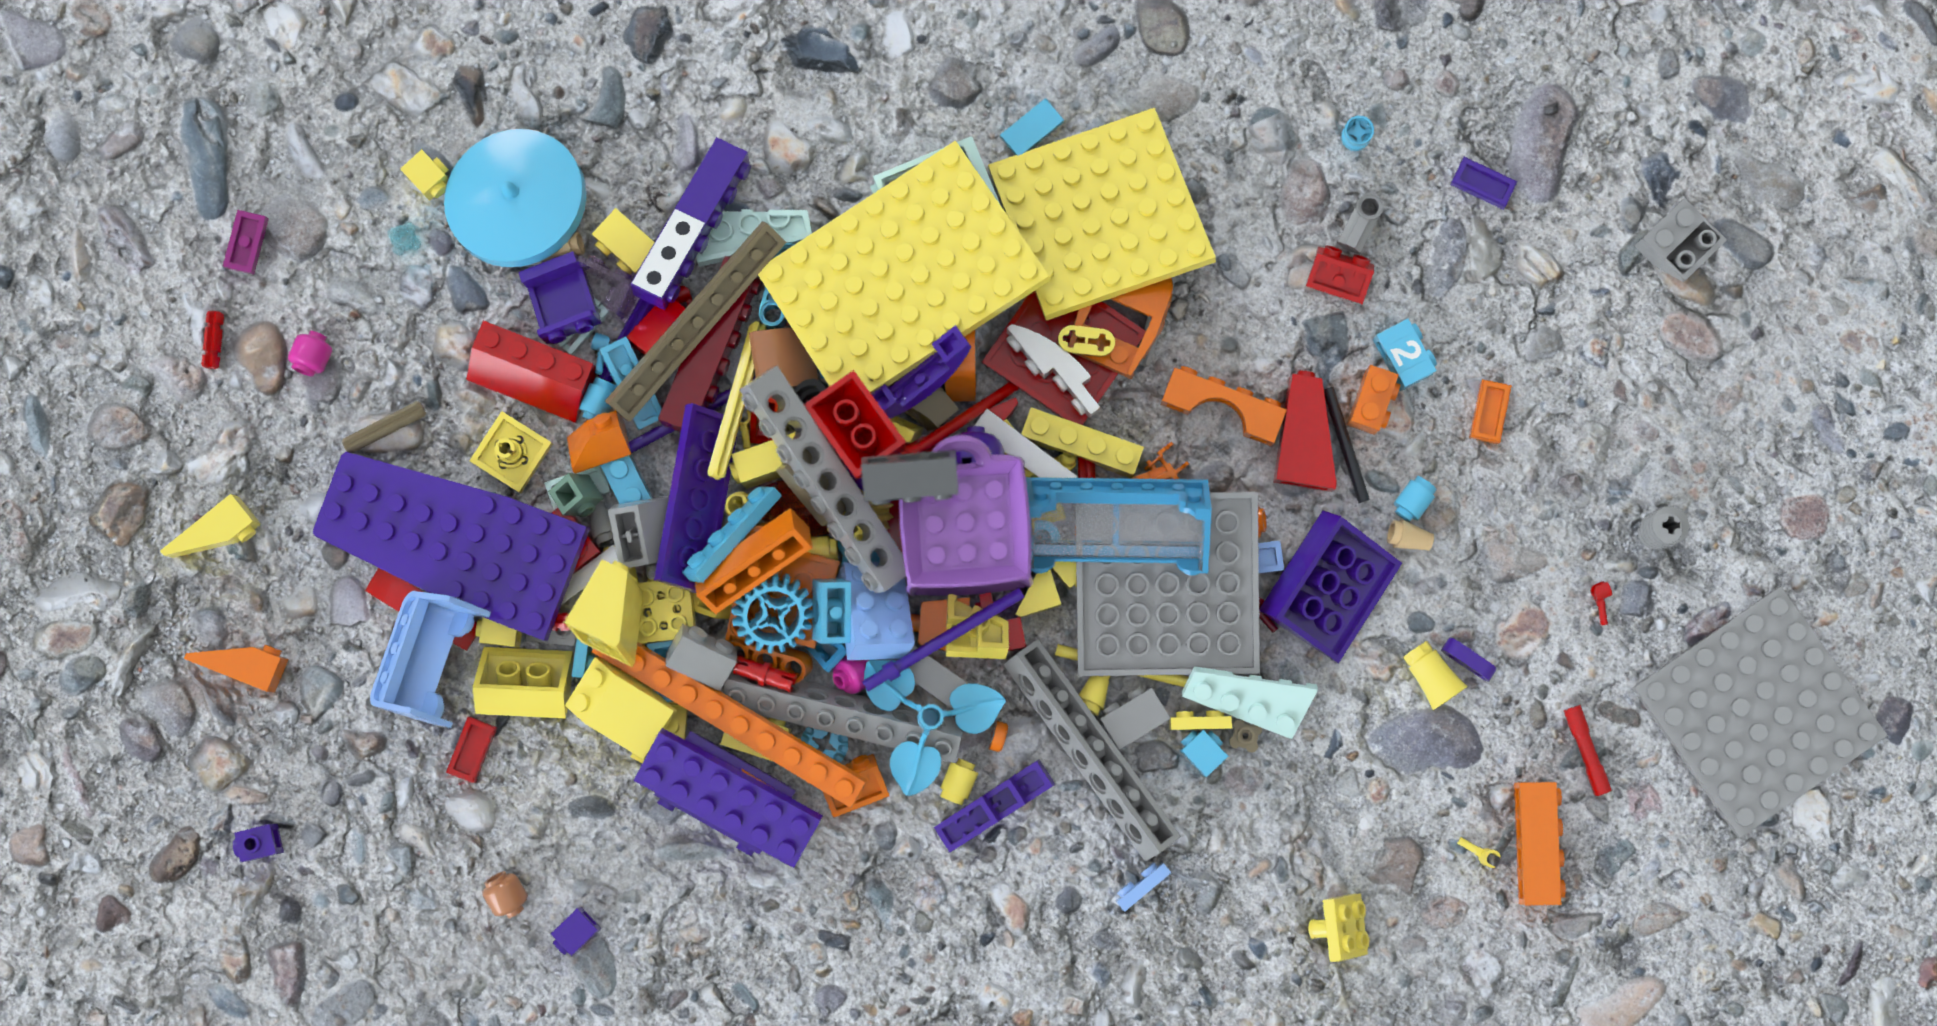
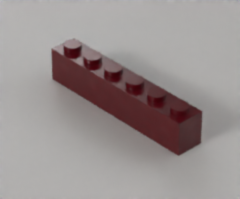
M724 257L720 269L730 259V257ZM759 276L753 280L680 364L658 417L663 426L681 432L686 404L694 403L708 408L709 403L713 404L719 393V387H717L721 376L726 375L730 366V360L728 359L732 349H736L740 342L741 333L739 330L741 325L750 318L752 298L761 291L763 282Z

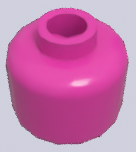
M316 331L297 335L288 355V360L292 363L291 368L310 377H314V374L323 373L332 353V347L325 342L327 337Z
M847 655L841 659L833 669V682L836 687L849 694H856L865 689L862 681L864 680L865 666L868 660H847Z

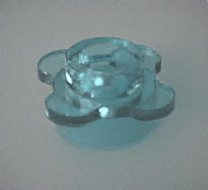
M411 222L390 228L387 233L388 238H390L393 244L392 251L398 256L411 249L418 250L421 246V241L417 239L415 234L416 226ZM406 236L407 240L402 241V237Z

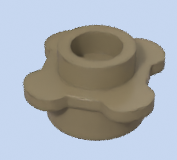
M1241 719L1236 720L1233 723V737L1229 739L1230 746L1234 749L1238 747L1245 748L1250 753L1255 752L1258 749L1257 740L1258 735L1262 733V728L1254 724H1247ZM1244 733L1248 734L1247 739L1243 738Z

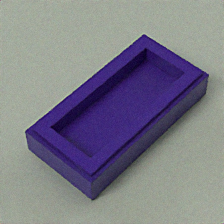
M1464 156L1450 185L1504 210L1518 181Z

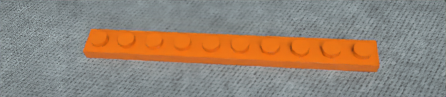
M637 642L636 660L633 667L596 649L592 650V653L850 808L854 805L868 781L866 778L721 691L665 666L666 658Z

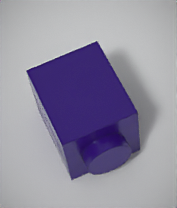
M579 907L551 933L555 938L552 943L562 954L569 953L572 956L577 954L602 928L582 907Z

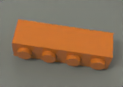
M791 508L739 543L703 583L695 582L696 596L716 615L813 548L809 526Z
M1557 782L1514 783L1519 904L1525 906L1561 905V898H1565L1566 894L1565 881L1563 879L1560 880V867H1564L1563 849H1559V837L1563 835V822L1561 818H1558L1557 807L1562 804L1561 789L1557 788Z

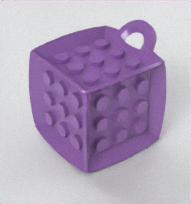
M957 435L942 440L935 446L932 452L966 451L975 457L976 462L957 465L959 494L953 495L950 499L936 500L934 496L921 497L922 499L917 502H904L903 499H899L901 540L908 582L906 592L911 596H948V594L973 595L1013 590L1018 587H1031L1033 584L1031 577V526L1024 472L1025 461L1021 457L991 455L987 445L972 436Z

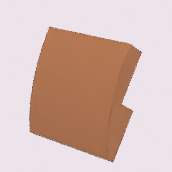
M792 328L760 330L749 333L756 378L767 370L778 366L792 388H795L804 380L813 378L818 380L816 365Z

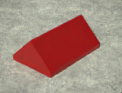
M854 370L804 404L819 429L855 479L862 477V457L898 455L907 444Z

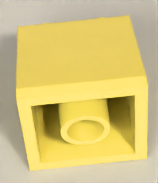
M601 559L564 623L581 643L633 667L636 660L643 592L636 583L638 580L628 573L630 569L618 561H613L611 564Z

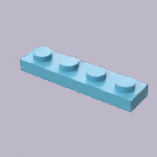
M763 486L754 489L748 495V501L744 506L732 512L727 519L728 523L709 537L708 545L688 560V566L682 572L687 579L703 583L782 497L775 487Z

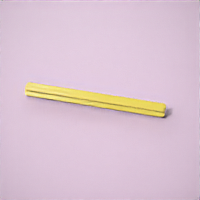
M754 321V323L749 325L708 468V475L716 480H720L726 475L745 408L742 401L743 395L739 389L752 381L755 372L749 333L767 330L766 326L759 321Z

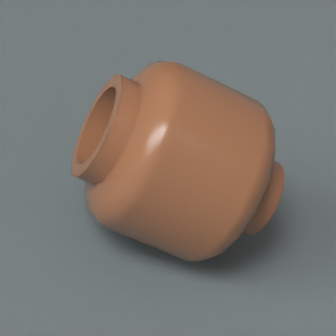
M502 871L485 881L486 887L482 891V896L495 916L507 915L508 918H512L524 910L522 905L527 900L528 894L514 873L507 874L505 871Z

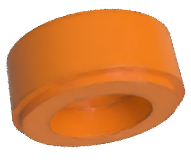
M996 721L989 743V750L995 752L1002 751L1008 731L1007 723Z

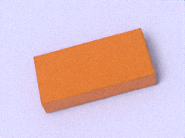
M1484 379L1480 381L1469 438L1500 444L1512 385Z

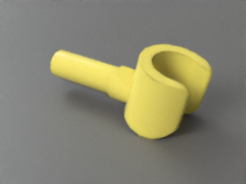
M747 410L748 419L745 422H740L739 425L744 450L751 448L749 438L751 413L749 410Z
M1460 837L1457 843L1478 856L1480 863L1484 866L1495 868V866L1487 862V856L1490 853L1501 858L1498 851L1490 848L1482 849Z

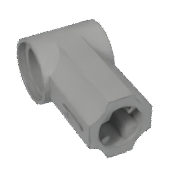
M1367 193L1360 197L1337 244L1350 252L1361 254L1378 218L1383 212L1384 205L1381 197L1373 193ZM1365 202L1374 204L1376 214L1366 215L1363 213L1361 205Z

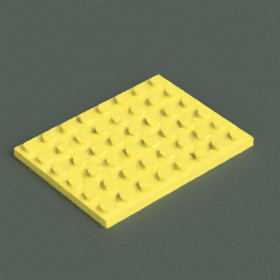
M956 140L770 260L758 274L828 385H833L854 370L871 394L884 384L887 386L891 385L937 351L932 346V343L956 325L965 337L1051 281L1049 274Z

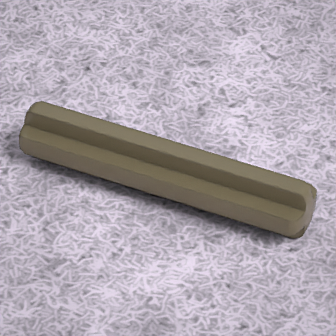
M416 401L343 438V447L347 452L354 453L425 417V409L419 401Z

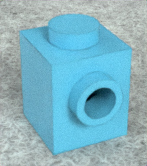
M1192 730L1181 741L1184 747L1180 752L1204 777H1207L1228 757L1220 748L1223 742L1211 730L1208 733L1204 730H1201L1199 733Z

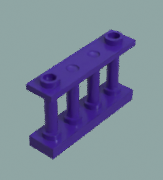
M690 731L685 739L733 767L747 771L790 798L796 792V789L694 731ZM654 793L659 798L657 803L670 811H674L675 807L738 842L736 848L750 856L754 852L759 855L762 851L661 795Z

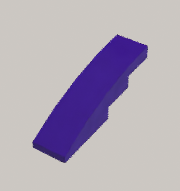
M1038 759L933 828L949 853H951L1056 784L1040 759Z

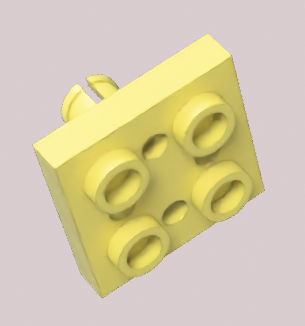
M501 411L469 461L517 492L522 493L553 443ZM519 436H522V437L524 438V441H523L522 444H519V443L517 442V441H522V439H521ZM522 457H527V458H528L527 464H525V465L522 464V463H524V462L526 461V459H525V458H522Z
M657 581L637 583L643 592L638 633L639 643L648 644L674 640L682 624L689 627L696 626L693 592ZM663 591L665 594H660V597L664 599L659 600L657 597L658 593ZM650 608L651 611L647 610L646 614L648 615V617H646L644 611L645 609Z
M1361 893L1323 900L1325 919L1310 920L1308 926L1310 937L1312 939L1327 938L1330 962L1344 961L1367 955L1369 936L1365 931L1364 917L1366 908L1362 901Z

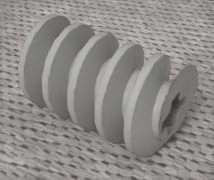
M1672 506L1663 507L1643 518L1637 530L1638 537L1648 548L1655 550L1663 549L1681 542L1686 537L1689 530V522L1685 513L1679 508Z

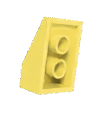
M600 657L593 659L565 704L586 725L642 759L646 758L661 728L666 729L677 712L674 707L652 688Z

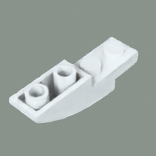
M1013 324L1007 327L1009 337L1006 340L1016 353L1020 350L1027 358L1025 364L1034 376L1040 374L1045 379L1053 372L1055 374L1052 378L1062 392L1068 390L1074 398L1071 403L1081 416L1086 413L1091 418L1099 412L1100 406L1084 387L1090 381L1091 376L1076 359L1056 343L1036 332Z

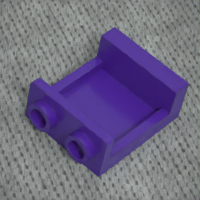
M574 251L518 272L521 283L527 287L540 328L537 330L538 336L546 344L561 343L570 335L587 333L593 330L594 326L602 323L583 261Z

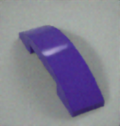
M956 325L932 343V346L937 351L890 388L884 384L872 393V396L889 419L909 410L941 387L961 365L971 346Z

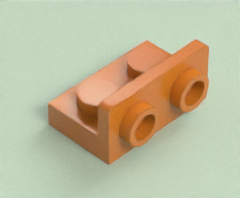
M874 754L868 756L860 755L844 765L868 780L851 808L823 792L833 818L890 796Z

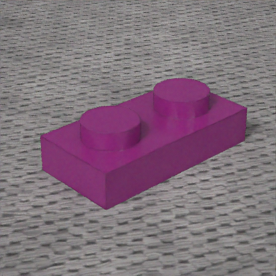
M237 210L223 262L224 268L252 275L255 274L269 221L268 217Z

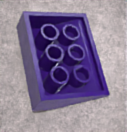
M1322 510L1259 611L1291 634L1339 663L1399 570L1402 562L1343 517Z

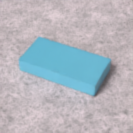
M1045 98L1000 134V138L1015 155L1019 156L1031 150L1062 125L1064 119Z

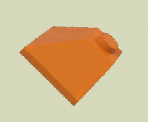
M616 411L598 414L594 418L587 420L567 437L571 466L575 474L631 455L624 419Z

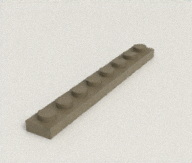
M762 221L605 402L626 421L630 422L787 242L769 224Z

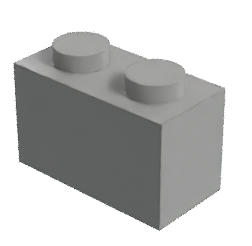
M682 624L666 652L665 666L720 691L737 663V649L727 640H717L708 636L699 627H689Z
M1142 686L1127 695L1130 699L1129 702L1122 706L1115 702L1102 710L1104 717L1099 720L1118 750L1171 719L1153 688L1145 691Z

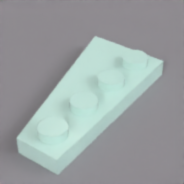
M741 209V211L723 210V218L717 229L713 228L708 235L709 242L705 251L702 254L698 253L696 256L697 263L701 267L723 262L725 256L731 257L762 221L769 224L787 243L795 245L812 234L808 211L769 210L768 212H754L753 209Z
M1194 666L1182 690V697L1292 739L1313 701L1318 687L1317 684L1306 683V685L1292 683L1291 680H1266L1257 675L1249 674V677L1233 675V672Z

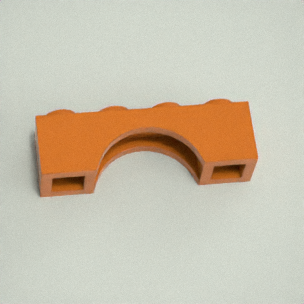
M1181 366L1178 369L1174 367L1160 405L1188 415L1201 404L1220 402L1228 405L1238 414L1243 425L1244 437L1268 446H1272L1275 443L1287 409L1281 408L1282 403L1266 397L1264 401L1253 397L1254 393L1245 388L1237 387L1236 390L1225 386L1226 382L1209 376L1208 380L1197 376L1198 372L1192 368Z

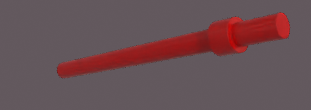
M1008 382L917 443H909L900 451V454L924 453L983 414L986 409L989 410V408H992L1018 391V388Z

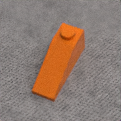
M266 644L263 649L248 647L186 653L184 657L188 661L263 691L273 693L277 689L289 660L280 656L281 650Z

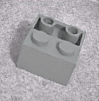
M1684 198L1648 231L1634 247L1656 268L1684 282L1727 239Z
M669 496L616 504L608 509L618 562L628 568L657 562Z

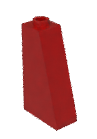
M1300 370L1289 378L1285 409L1287 411L1282 421L1273 483L1333 492L1336 489L1337 482L1322 378L1315 377L1314 372Z

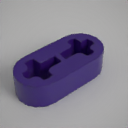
M1451 637L1448 638L1441 649L1449 658L1487 682L1490 681L1497 670L1489 661Z

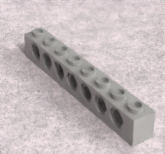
M775 366L739 389L743 395L742 401L746 408L751 412L754 411L760 420L759 426L762 432L767 437H771L776 444V452L784 463H788L794 471L793 477L796 483L802 489H806L812 498L810 503L818 514H822L828 522L827 528L830 534L836 540H840L846 549L844 554L852 565H856L862 573L861 579L864 585L870 591H874V593L886 592L906 577L903 554L868 501L864 502V495L779 367ZM769 398H773L778 404L776 413L768 407ZM787 423L791 424L795 429L793 439L788 437L785 432ZM804 449L808 450L812 455L811 464H807L803 460L802 453ZM821 475L828 478L829 487L827 490L823 489L820 485L819 479ZM839 500L846 506L844 515L837 511L836 506ZM855 526L860 527L863 532L861 541L857 540L854 536ZM873 551L879 555L880 561L878 566L873 565L870 557Z
M1039 639L1003 664L1144 861L1158 855L1181 837Z
M732 670L724 683V694L759 715L891 748H896L901 743L907 741L919 745L924 730L917 722L918 711L911 707L898 705L893 711H884L877 708L869 697L849 694L842 690L802 680L795 683V686L792 685L794 689L789 693L767 684L766 686L758 685V681L735 675ZM944 717L942 724L929 732L924 747L936 748L940 753L941 760L956 763L963 736V731L956 725L955 718Z

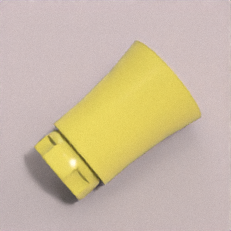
M1425 641L1403 657L1406 663L1411 666L1408 669L1425 693L1432 710L1437 709L1468 687L1444 662L1436 650L1433 651L1428 641Z

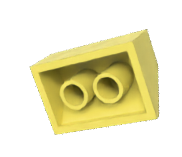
M483 647L472 687L475 713L566 718L568 708L565 704L571 696L573 651Z

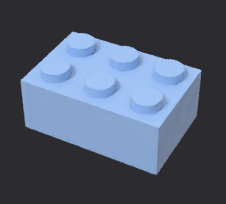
M844 562L837 578L851 582V643H845L847 660L900 659L910 653L915 641L905 577L886 592L874 593L862 582V573L858 567L850 562ZM872 562L875 566L879 564V562Z

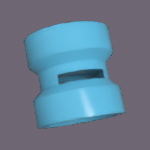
M1360 115L1349 119L1341 133L1343 145L1351 151L1363 150L1374 135L1373 123L1369 118Z

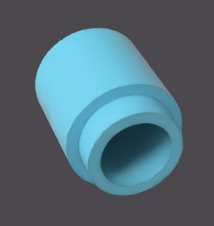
M595 377L593 383H589L579 410L584 412L582 417L589 420L598 414L610 413L612 407L605 400L617 388L616 385Z
M1417 476L1414 481L1410 480L1394 502V505L1397 507L1396 514L1408 522L1411 519L1418 521L1434 500V493L1437 489L1420 476Z

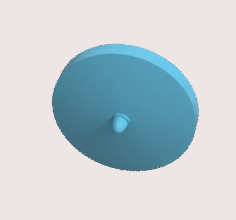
M529 129L501 131L477 142L456 163L446 185L444 195L445 215L454 236L476 258L501 267L527 266L553 255L573 236L585 211L586 183L581 168L572 154L553 137Z

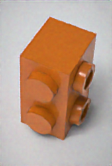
M1369 365L1364 372L1347 426L1373 435L1379 432L1380 428L1385 429L1391 412L1387 411L1390 400L1395 401L1401 384L1396 383L1399 374Z

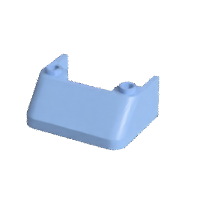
M418 591L409 592L402 602L370 695L371 704L419 721L451 728L453 722L440 718L445 706L442 696L435 693L454 637H462L471 631L474 625V615L489 618L491 612L451 596Z

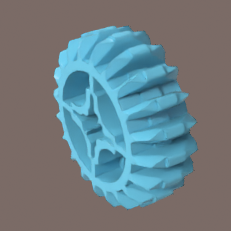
M777 572L772 575V579L765 580L735 601L738 606L732 607L731 613L737 617L732 619L733 626H741L737 630L739 637L747 635L745 639L746 645L749 646L756 641L755 647L757 651H760L764 645H767L768 653L771 654L774 651L773 646L779 645L780 652H784L785 643L787 642L791 647L795 648V636L802 640L805 639L806 636L802 629L810 630L812 627L811 623L806 619L814 618V612L808 609L813 606V601L806 598L809 594L807 588L798 590L801 585L798 579L789 584L790 575L785 574L782 580H778ZM778 591L787 594L788 597L784 595L781 598H772L767 592ZM757 597L761 609L755 614V618L749 621L747 617L748 609ZM797 604V616L788 627L784 617L791 611L790 607ZM767 605L769 608H774V611L777 608L779 621L776 616L771 617V614L768 616ZM771 626L774 627L778 631V633H765L758 630L757 628L759 627L760 629H762L764 627Z

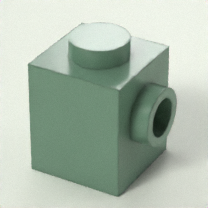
M568 473L548 491L562 515L586 517L593 513L596 509L595 506L604 499L591 477L585 474Z

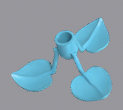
M868 660L865 666L864 680L882 670V666L891 660ZM910 668L900 672L901 676L891 682L887 680L869 692L866 689L871 702L881 710L893 711L902 701L905 705L918 711L917 722L924 729L919 745L911 741L903 742L893 750L890 757L891 773L904 795L912 796L923 791L939 774L941 768L939 751L934 747H924L929 732L939 727L944 717L955 715L956 725L964 732L978 734L987 730L994 723L1006 702V699L999 692L980 684H964L957 687L950 694L949 700L954 710L942 711L939 706L934 704L922 707L920 704H916L906 698L915 687L914 674Z

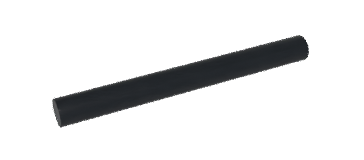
M1334 387L1324 389L1327 407L1358 504L1369 501L1368 492Z

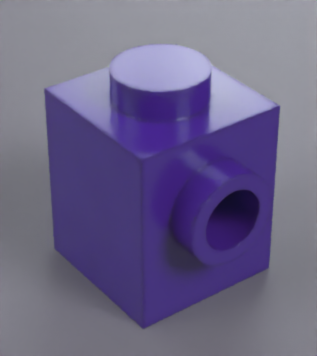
M278 823L234 833L233 851L235 856L239 857L240 862L253 861L284 853Z

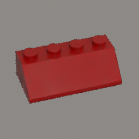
M483 320L471 348L466 380L577 423L581 413L579 407L589 383H593L596 377V366L591 362Z

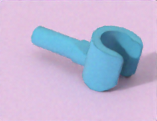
M595 333L591 349L599 351L598 349L609 344L610 338L606 335ZM598 352L595 373L600 375L603 373L604 360L600 352Z

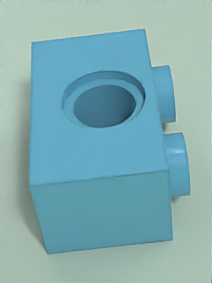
M842 578L812 579V611L814 612V618H812V640L820 644L851 643V582Z

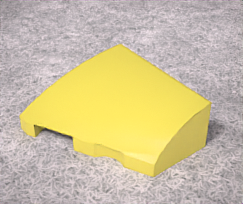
M948 594L946 631L982 610V608L976 605L972 608L958 601L956 595ZM999 616L990 618L947 644L946 657L1006 659L1009 649L1008 621Z

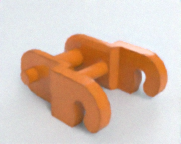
M1172 441L1157 452L1158 457L1152 462L1148 460L1146 462L1145 470L1156 469L1157 467L1154 464L1158 461L1163 466L1167 464L1163 459V453L1174 445ZM1186 461L1182 466H1180L1176 470L1174 469L1176 474L1180 473L1183 469H1185L1189 465V462Z

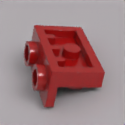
M1326 245L1325 248L1318 247L1306 286L1363 304L1374 274V264L1370 263L1371 260L1354 254L1353 257L1341 254L1342 250Z

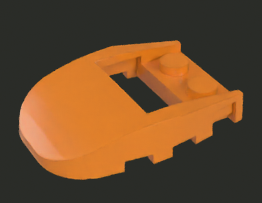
M1172 278L1110 299L1152 318L1139 348L1115 338L1114 349L1106 356L1076 355L1132 379L1135 375L1134 371L1142 359H1145L1165 325L1166 315L1173 297ZM1092 305L1078 310L1074 321L1075 326L1090 327L1084 324ZM1072 331L1068 347L1073 348L1075 343H1085V338L1076 337L1075 331ZM1100 334L1096 340L1088 339V344L1097 345L1098 351H1103L1105 346H1110V341H1106L1105 335Z

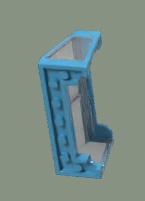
M1025 477L1030 511L1032 572L1045 573L1054 567L1055 561L1177 563L1178 569L1187 575L1208 574L1212 511L1208 480Z

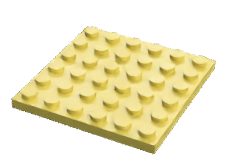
M1155 108L1026 151L1022 155H1015L988 164L989 172L1004 211L1051 278V281L1035 291L1046 321L1216 262V256Z

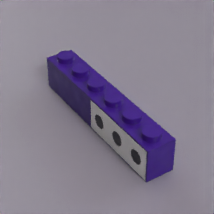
M716 137L630 283L634 296L663 310H666L670 302H675L680 292L679 285L684 277L688 278L691 275L695 265L693 261L698 253L702 254L708 245V235L713 228L717 229L723 218L722 211L726 204L730 205L734 201L737 194L736 187L740 180L744 181L750 173L751 164L747 151Z

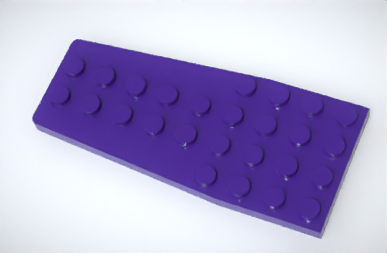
M344 452L339 459L313 528V534L315 537L429 593L451 596L488 610L491 614L489 618L484 617L486 619L540 640L548 641L590 527L507 496Z

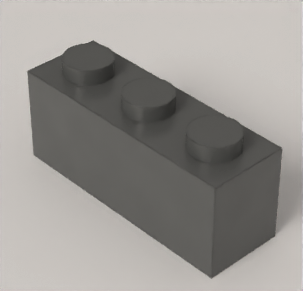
M955 450L862 457L864 502L872 501L874 505L888 504L891 499L917 502L922 499L921 497L934 496L936 500H946L952 498L955 494H959Z

